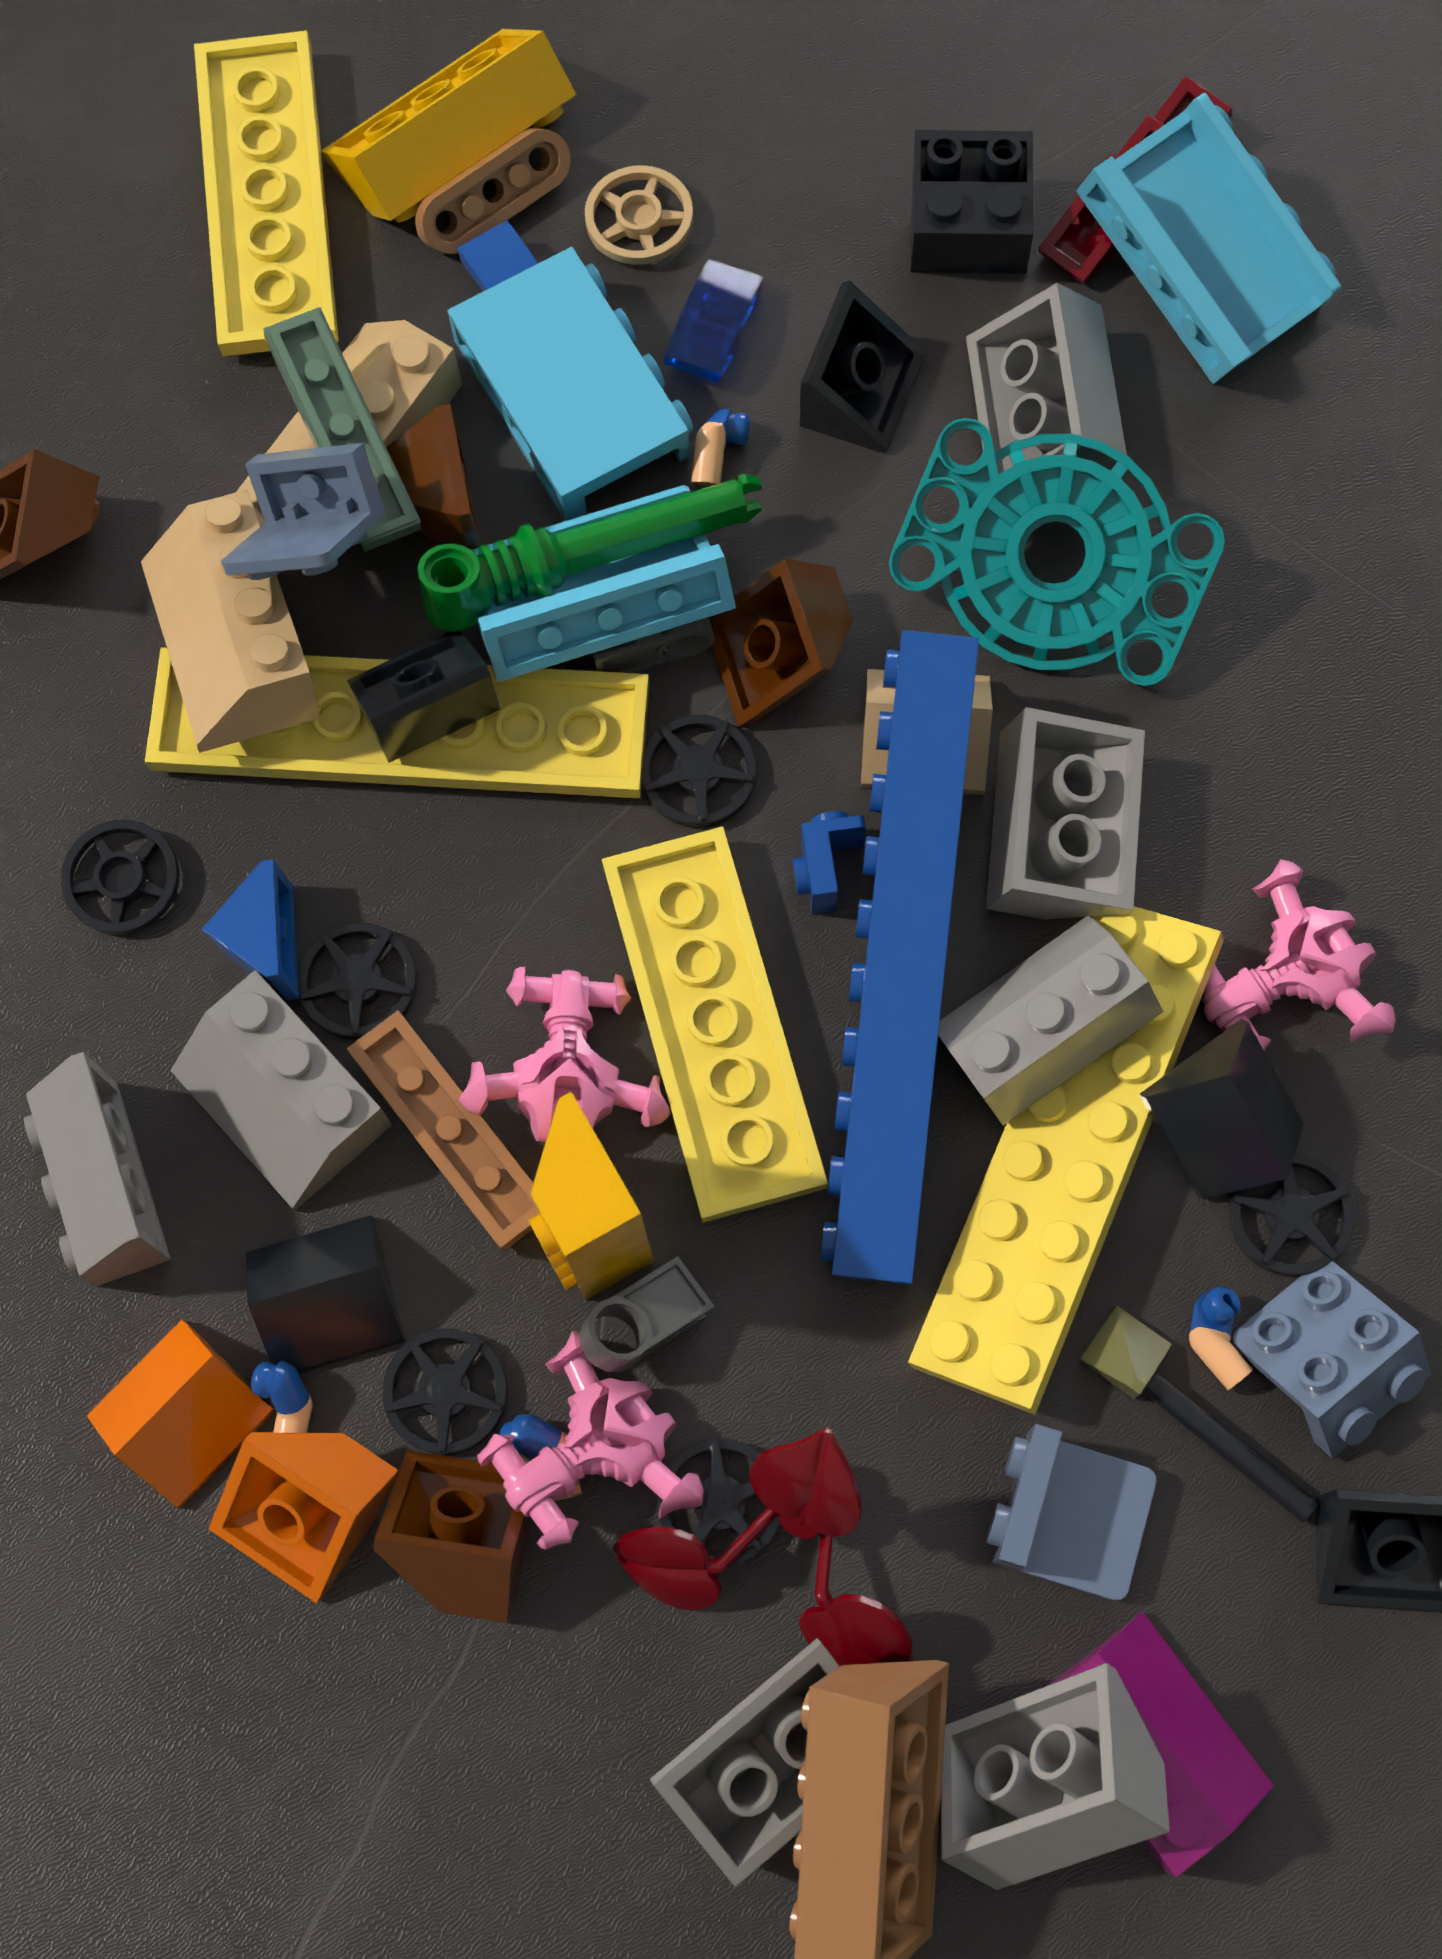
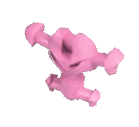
M1280 859L1273 873L1252 889L1259 898L1272 897L1279 919L1271 922L1274 930L1271 936L1273 943L1269 947L1271 954L1265 959L1267 964L1264 967L1260 965L1255 970H1248L1246 967L1238 971V975L1227 981L1224 980L1214 964L1203 992L1204 997L1202 998L1205 1005L1203 1011L1207 1020L1213 1025H1217L1221 1031L1227 1030L1240 1019L1248 1021L1263 1050H1265L1271 1039L1259 1036L1249 1018L1257 1014L1269 1012L1273 1001L1280 999V995L1283 994L1288 997L1295 995L1300 999H1310L1312 1003L1319 1004L1325 1010L1335 1004L1354 1024L1350 1030L1351 1042L1371 1034L1393 1033L1396 1022L1394 1008L1390 1004L1383 1002L1373 1006L1357 990L1361 985L1360 975L1376 956L1371 943L1355 945L1347 933L1356 924L1355 919L1350 913L1324 910L1315 906L1303 908L1296 890L1301 881L1303 870L1294 862Z
M525 966L514 970L512 981L506 989L507 994L512 998L516 1006H520L523 1001L549 1003V1010L546 1012L543 1025L549 1032L548 1039L550 1041L545 1042L543 1048H539L534 1054L513 1063L514 1072L485 1075L483 1064L481 1062H472L469 1082L458 1099L468 1112L480 1116L488 1106V1101L516 1098L517 1106L528 1119L537 1142H546L558 1099L569 1092H572L592 1129L612 1112L613 1105L642 1112L640 1123L645 1128L659 1125L671 1115L670 1108L661 1094L659 1076H653L649 1088L618 1080L619 1069L605 1059H602L586 1043V1033L593 1027V1019L588 1006L612 1008L614 1013L620 1015L624 1007L631 1001L623 976L615 974L614 982L608 983L589 981L588 977L581 976L580 972L575 970H563L561 974H552L551 978L525 976Z
M572 1331L565 1347L557 1356L545 1364L552 1374L566 1372L576 1393L568 1398L571 1408L569 1411L571 1420L568 1424L570 1432L565 1437L567 1443H561L557 1448L553 1447L552 1449L548 1446L544 1447L539 1451L537 1457L526 1463L513 1446L514 1434L507 1436L494 1434L487 1446L477 1455L480 1466L483 1467L492 1463L504 1479L503 1486L507 1491L505 1497L510 1506L516 1512H522L525 1517L531 1516L544 1535L537 1544L545 1550L558 1544L571 1543L573 1533L579 1522L566 1518L554 1501L561 1496H568L576 1491L575 1485L577 1480L583 1479L585 1474H599L604 1477H612L616 1481H622L630 1487L641 1480L663 1500L658 1513L661 1519L678 1509L698 1508L703 1502L704 1490L697 1474L688 1473L680 1479L661 1462L665 1457L664 1443L676 1425L670 1413L659 1415L653 1413L646 1403L652 1396V1390L643 1382L622 1381L614 1378L599 1381L591 1362L585 1357L580 1347V1332Z

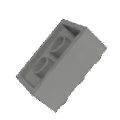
M1056 283L966 336L978 421L985 425L990 432L994 452L1011 442L1040 434H1076L1103 441L1127 455L1101 304ZM1041 444L1021 451L1025 460L1043 455H1063L1064 444ZM1077 446L1076 457L1095 461L1110 471L1117 463L1099 451ZM1010 456L997 462L998 474L1013 466Z
M1026 707L1000 732L986 909L1044 920L1086 917L1088 915L1129 914L1134 910L1145 730Z
M1088 915L940 1020L938 1036L998 1120L1004 1125L1163 1013V1010L1149 981L1114 937Z
M256 970L250 973L204 1013L170 1070L294 1211L392 1126L380 1106Z
M80 1052L72 1055L26 1093L32 1115L24 1117V1126L36 1153L43 1152L49 1174L42 1176L41 1183L49 1207L54 1213L61 1212L67 1235L59 1237V1245L64 1262L72 1274L78 1272L81 1278L95 1286H100L167 1262L171 1258L118 1084L86 1053Z
M815 1639L650 1779L654 1787L735 1887L802 1829L803 1800L799 1798L797 1791L798 1776L806 1760L807 1730L803 1728L801 1721L802 1706L810 1686L839 1668V1665L818 1639Z
M1105 1663L945 1725L941 1786L942 1861L998 1890L1169 1832L1164 1761L1116 1668Z

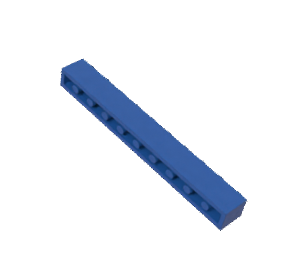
M902 630L900 651L887 649L883 688L895 689L893 712L880 711L876 750L889 751L886 775L873 773L869 812L882 813L879 837L866 836L862 873L875 876L873 899L859 900L855 937L868 939L866 964H852L849 1001L860 1002L861 1010L859 1028H845L842 1065L854 1067L852 1092H838L834 1129L847 1131L845 1157L831 1156L827 1195L840 1196L837 1223L824 1221L820 1261L833 1262L832 1277L911 1285L913 1280L979 638Z

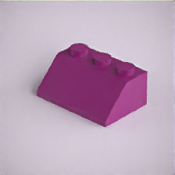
M1141 1612L1048 1685L1105 1663L1116 1668L1164 1761L1169 1832L1141 1842L1163 1872L1178 1877L1232 1834L1274 1785L1146 1615Z

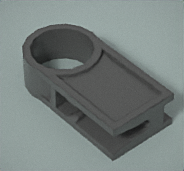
M709 617L597 651L591 653L593 662L595 661L597 671L637 673L696 656L714 644L715 635Z
M677 1256L611 1298L601 1301L583 1322L579 1333L580 1347L585 1357L595 1367L607 1372H621L631 1368L648 1354L705 1319V1313L712 1310L715 1306ZM609 1316L625 1321L632 1328L636 1337L635 1351L624 1354L607 1349L599 1341L595 1332L596 1319Z

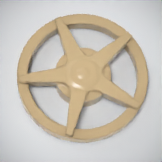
M637 165L618 169L602 178L594 186L587 198L585 205L587 233L597 250L615 261L632 265L650 263L655 265L657 261L663 260L675 253L687 240L693 224L691 197L679 179L660 168ZM649 180L644 190L630 191L622 197L609 192V190L624 182ZM659 183L668 187L676 194L682 203L684 212L662 210L661 203L655 196ZM600 200L616 213L617 221L602 234H600L594 222L595 210ZM680 225L672 238L654 248L652 236L659 231L660 227ZM628 237L640 240L644 250H627L617 247L612 243Z

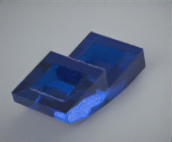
M709 259L698 277L679 317L664 356V365L719 382L739 347L741 329L761 295L763 276Z

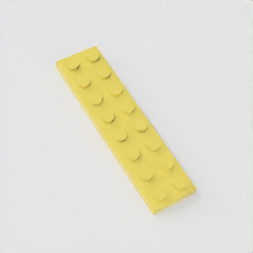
M163 647L160 649L145 763L151 771L623 798L641 797L650 686L649 674L543 668L497 682L492 665H487L500 710L388 763L347 682L348 679L388 660L304 655L310 672L321 716L320 719L199 753L168 649Z
M1135 906L1134 910L1129 914L1092 916V919L1114 937L1149 981L1163 1013L1007 1122L908 1363L914 1369L1031 1414H1036L1153 1120L1139 1094L1174 1068L1224 942L1222 933L1219 930Z

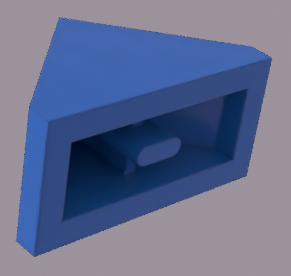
M273 859L261 861L202 930L223 954L249 973L256 970L272 989L286 1001L299 999L294 886Z

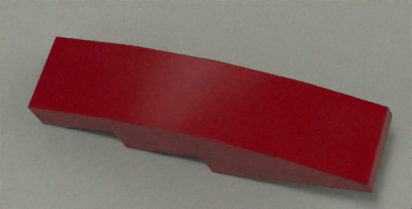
M1185 76L1154 117L1148 114L1115 157L1110 153L1106 160L1111 156L1114 159L1120 157L1181 114L1202 93L1207 94L1213 104L1221 107L1229 118L1232 117V107L1188 76ZM1079 195L1037 248L1041 255L1084 285L1118 251Z

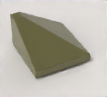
M1116 1306L1079 1361L1135 1399L1141 1394L1172 1344Z

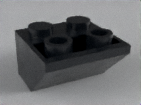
M915 130L910 272L1027 274L1033 240V131Z

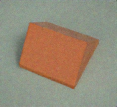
M182 1319L95 1406L87 1417L119 1460L174 1506L181 1508L239 1449L244 1439L251 1432H255L275 1410L262 1397L254 1394L251 1386Z

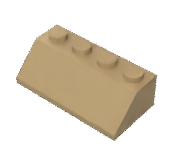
M406 320L365 323L342 353L386 447L437 406L449 404L462 386L454 348ZM299 411L266 453L316 448ZM248 476L236 492L248 489L259 525L261 526L265 521L250 477Z
M248 489L188 505L141 561L199 753L321 718L310 672L277 575L261 580H251L247 574L226 575L221 563L223 558L260 527Z

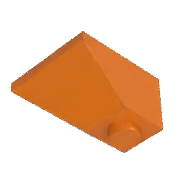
M251 1432L242 1443L208 1529L317 1604L324 1597L379 1515L398 1473V1469L344 1433Z

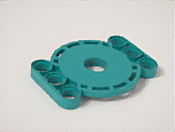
M962 418L954 420L945 426L939 435L892 549L889 567L896 583L906 590H926L941 580L945 597L961 626L972 637L979 638V644L1008 662L1037 670H1069L1099 662L1115 652L1117 668L1123 677L1134 684L1147 686L1158 683L1171 670L1223 552L1225 539L1219 523L1209 515L1200 513L1185 515L1170 525L1166 505L1152 480L1129 456L1103 441L1076 434H1040L1011 442L994 452L992 436L986 426L975 419ZM962 429H970L978 433L984 445L983 454L979 460L966 466L952 461L947 451L948 440L952 434ZM1041 444H1064L1063 455H1043L1029 460H1025L1021 450ZM1077 446L1099 451L1117 463L1110 471L1095 461L1076 457ZM1010 456L1013 466L998 474L997 462ZM1127 470L1143 486L1153 505L1143 509L1135 493L1121 479ZM939 487L949 488L959 499L957 515L953 520L944 524L933 523L926 517L923 510V502L926 495L931 490ZM1158 516L1161 531L1152 537L1148 520ZM1051 522L1065 523L1077 530L1084 541L1086 552L1084 563L1078 573L1066 582L1056 584L1043 582L1035 577L1027 567L1024 556L1026 541L1032 532L1041 525ZM1192 523L1202 524L1207 527L1213 539L1210 552L1199 560L1187 559L1180 553L1177 546L1178 534L1182 528ZM914 545L925 546L932 552L935 559L933 573L930 577L920 582L910 581L905 578L899 567L900 556L904 550ZM960 568L964 584L953 589L949 574ZM1164 582H1177L1187 593L1186 608L1176 617H1161L1152 606L1153 592L1157 586ZM969 596L977 611L991 624L984 634L968 619L958 600ZM1111 631L1113 642L1100 649L1097 638ZM1002 633L1018 643L1035 647L1033 658L1011 653L994 643V641ZM1148 639L1154 641L1160 647L1162 652L1161 665L1152 674L1137 675L1127 665V652L1131 645L1138 640ZM1084 644L1088 652L1087 655L1069 660H1046L1048 649H1067Z

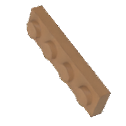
M398 1010L347 1048L352 1058L502 1252L533 1230L528 1220L539 1214L530 1195L533 1182L481 1115L468 1112L458 1099L463 1092Z

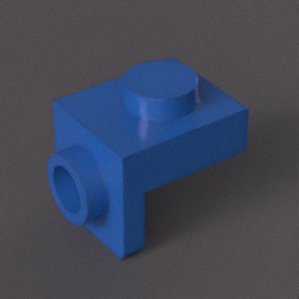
M829 811L816 815L812 818V822L801 823V850L803 857L792 858L797 896L809 894L812 914L837 911L838 888L832 851L860 848L864 846L866 827L863 815L849 816L844 811Z

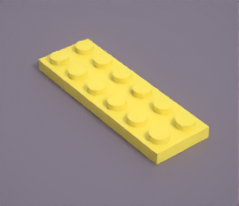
M307 30L194 44L217 343L221 354L225 357L270 351L264 338L263 328L321 307L338 343L313 61Z
M723 826L603 858V868L702 1223L827 1189L828 1182Z

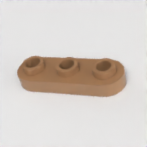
M531 128L521 132L428 195L420 203L415 217L416 230L420 239L433 250L448 254L458 253V247L510 219L557 187L566 178L571 163L570 151L566 142L560 135L551 130ZM534 148H538L542 154L541 164L536 169H533L529 164V155ZM492 179L496 185V193L492 199L487 201L483 196L482 189L484 183ZM446 211L450 217V224L445 231L439 232L436 227V218L440 212Z

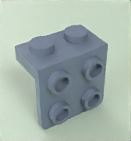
M364 443L257 454L248 461L245 466L265 523L223 558L221 563L226 575L247 574L251 580L266 579L286 570L301 569L303 575L310 576L335 568L339 563L338 558L351 546L365 540L367 537L366 532L386 514Z
M1333 1261L1324 1268L1301 1275L1233 1334V1342L1237 1351L1302 1408L1314 1443L1332 1459L1349 1445L1354 1446L1364 1441L1371 1434L1379 1419L1398 1403H1405L1413 1399L1423 1388L1426 1379L1432 1375L1420 1332Z
M1035 1424L1027 1432L1026 1439L1015 1436L1009 1453L1004 1476L1015 1480L1008 1506L1000 1503L996 1504L989 1526L986 1543L996 1546L992 1563L1108 1600H1120L1129 1591L1156 1486L1155 1473L1148 1467L1061 1441V1431Z

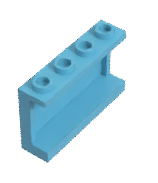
M1205 93L1195 98L1181 114L1120 157L1114 159L1111 156L1094 168L1076 190L1212 384L1219 381L1317 310L1342 289L1341 284L1336 278L1335 269L1327 256L1315 249L1301 229V221L1295 210L1290 205L1282 202L1268 182L1262 163L1254 155L1246 151L1234 134L1232 123L1226 112L1221 107L1214 105Z
M573 247L447 310L456 345L564 521L581 517L587 513L584 498L586 495L672 451L679 462L689 458V434L694 432L692 421L683 404L678 399L670 402L662 387L665 386L664 379L654 358L650 354L641 356L633 342L636 341L635 333L624 311L621 308L613 311L604 298L607 296V290L598 270L592 263L584 266Z
M686 485L678 486L548 526L544 529L555 534L690 493V490ZM701 534L567 575L561 587L553 589L551 596L542 599L534 595L526 598L522 591H520L521 599L511 602L508 596H506V603L496 606L493 600H491V608L484 610L482 617L478 618L477 624L497 682H501L735 609L736 605L725 556L719 544L710 546L705 534ZM506 539V540H503V542L505 543V545H506V547H507V539ZM493 544L488 545L491 551H493ZM478 548L474 549L476 555H478Z

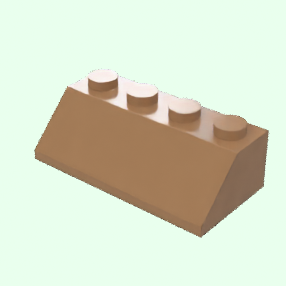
M927 1660L841 1665L810 1686L801 1712L802 1726L807 1730L806 1760L800 1769L797 1783L798 1796L803 1800L802 1829L796 1839L793 1854L794 1865L799 1869L798 1899L793 1906L789 1924L790 1935L796 1939L794 1959H909L932 1936L949 1663Z

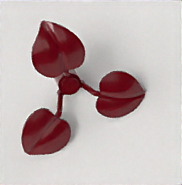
M829 1427L821 1429L802 1440L772 1447L762 1452L755 1459L750 1468V1483L758 1498L767 1508L722 1555L708 1558L704 1544L696 1536L669 1527L638 1529L620 1536L613 1545L612 1551L616 1553V1558L621 1566L647 1593L666 1605L678 1609L699 1610L711 1606L719 1598L722 1587L715 1574L726 1570L777 1516H780L779 1520L782 1527L791 1535L802 1539H810L817 1534L820 1536L815 1585V1600L819 1606L804 1610L799 1620L802 1634L808 1644L818 1639L839 1667L841 1665L914 1661L912 1641L909 1633L900 1619L889 1608L876 1600L855 1594H844L833 1599L829 1592L833 1536H843L852 1532L857 1527L862 1516V1502L856 1479L841 1446Z

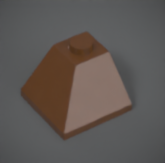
M451 404L439 405L386 448L421 521V530L413 534L434 547L451 543L463 545L468 549L474 550L481 546L465 460Z
M36 449L0 470V580L92 530L100 512V503L96 500L99 476Z
M784 559L734 596L735 609L709 617L715 635L712 649L738 727L748 728L832 669L853 622L835 567Z
M406 1450L374 1539V1551L440 1613L507 1623L521 1575L530 1516L525 1517L522 1512H516L507 1502L505 1497L507 1491L503 1486L505 1481L492 1463L482 1467L475 1460Z

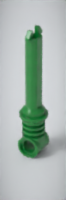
M741 474L738 475V481L735 479L555 534L543 527L534 530L528 523L520 526L516 535L507 539V547L502 540L493 543V551H491L487 544L479 546L478 555H476L473 549H468L463 545L451 543L438 545L428 550L420 558L417 567L425 617L431 625L440 630L450 632L462 631L478 622V618L482 617L484 610L491 608V600H493L496 606L504 605L506 603V596H508L511 602L521 599L520 591H522L526 598L534 595L542 599L551 596L553 589L561 587L567 575L740 522L742 524L747 523L762 511V507L758 499L746 502L744 495L761 490L763 486L758 477Z

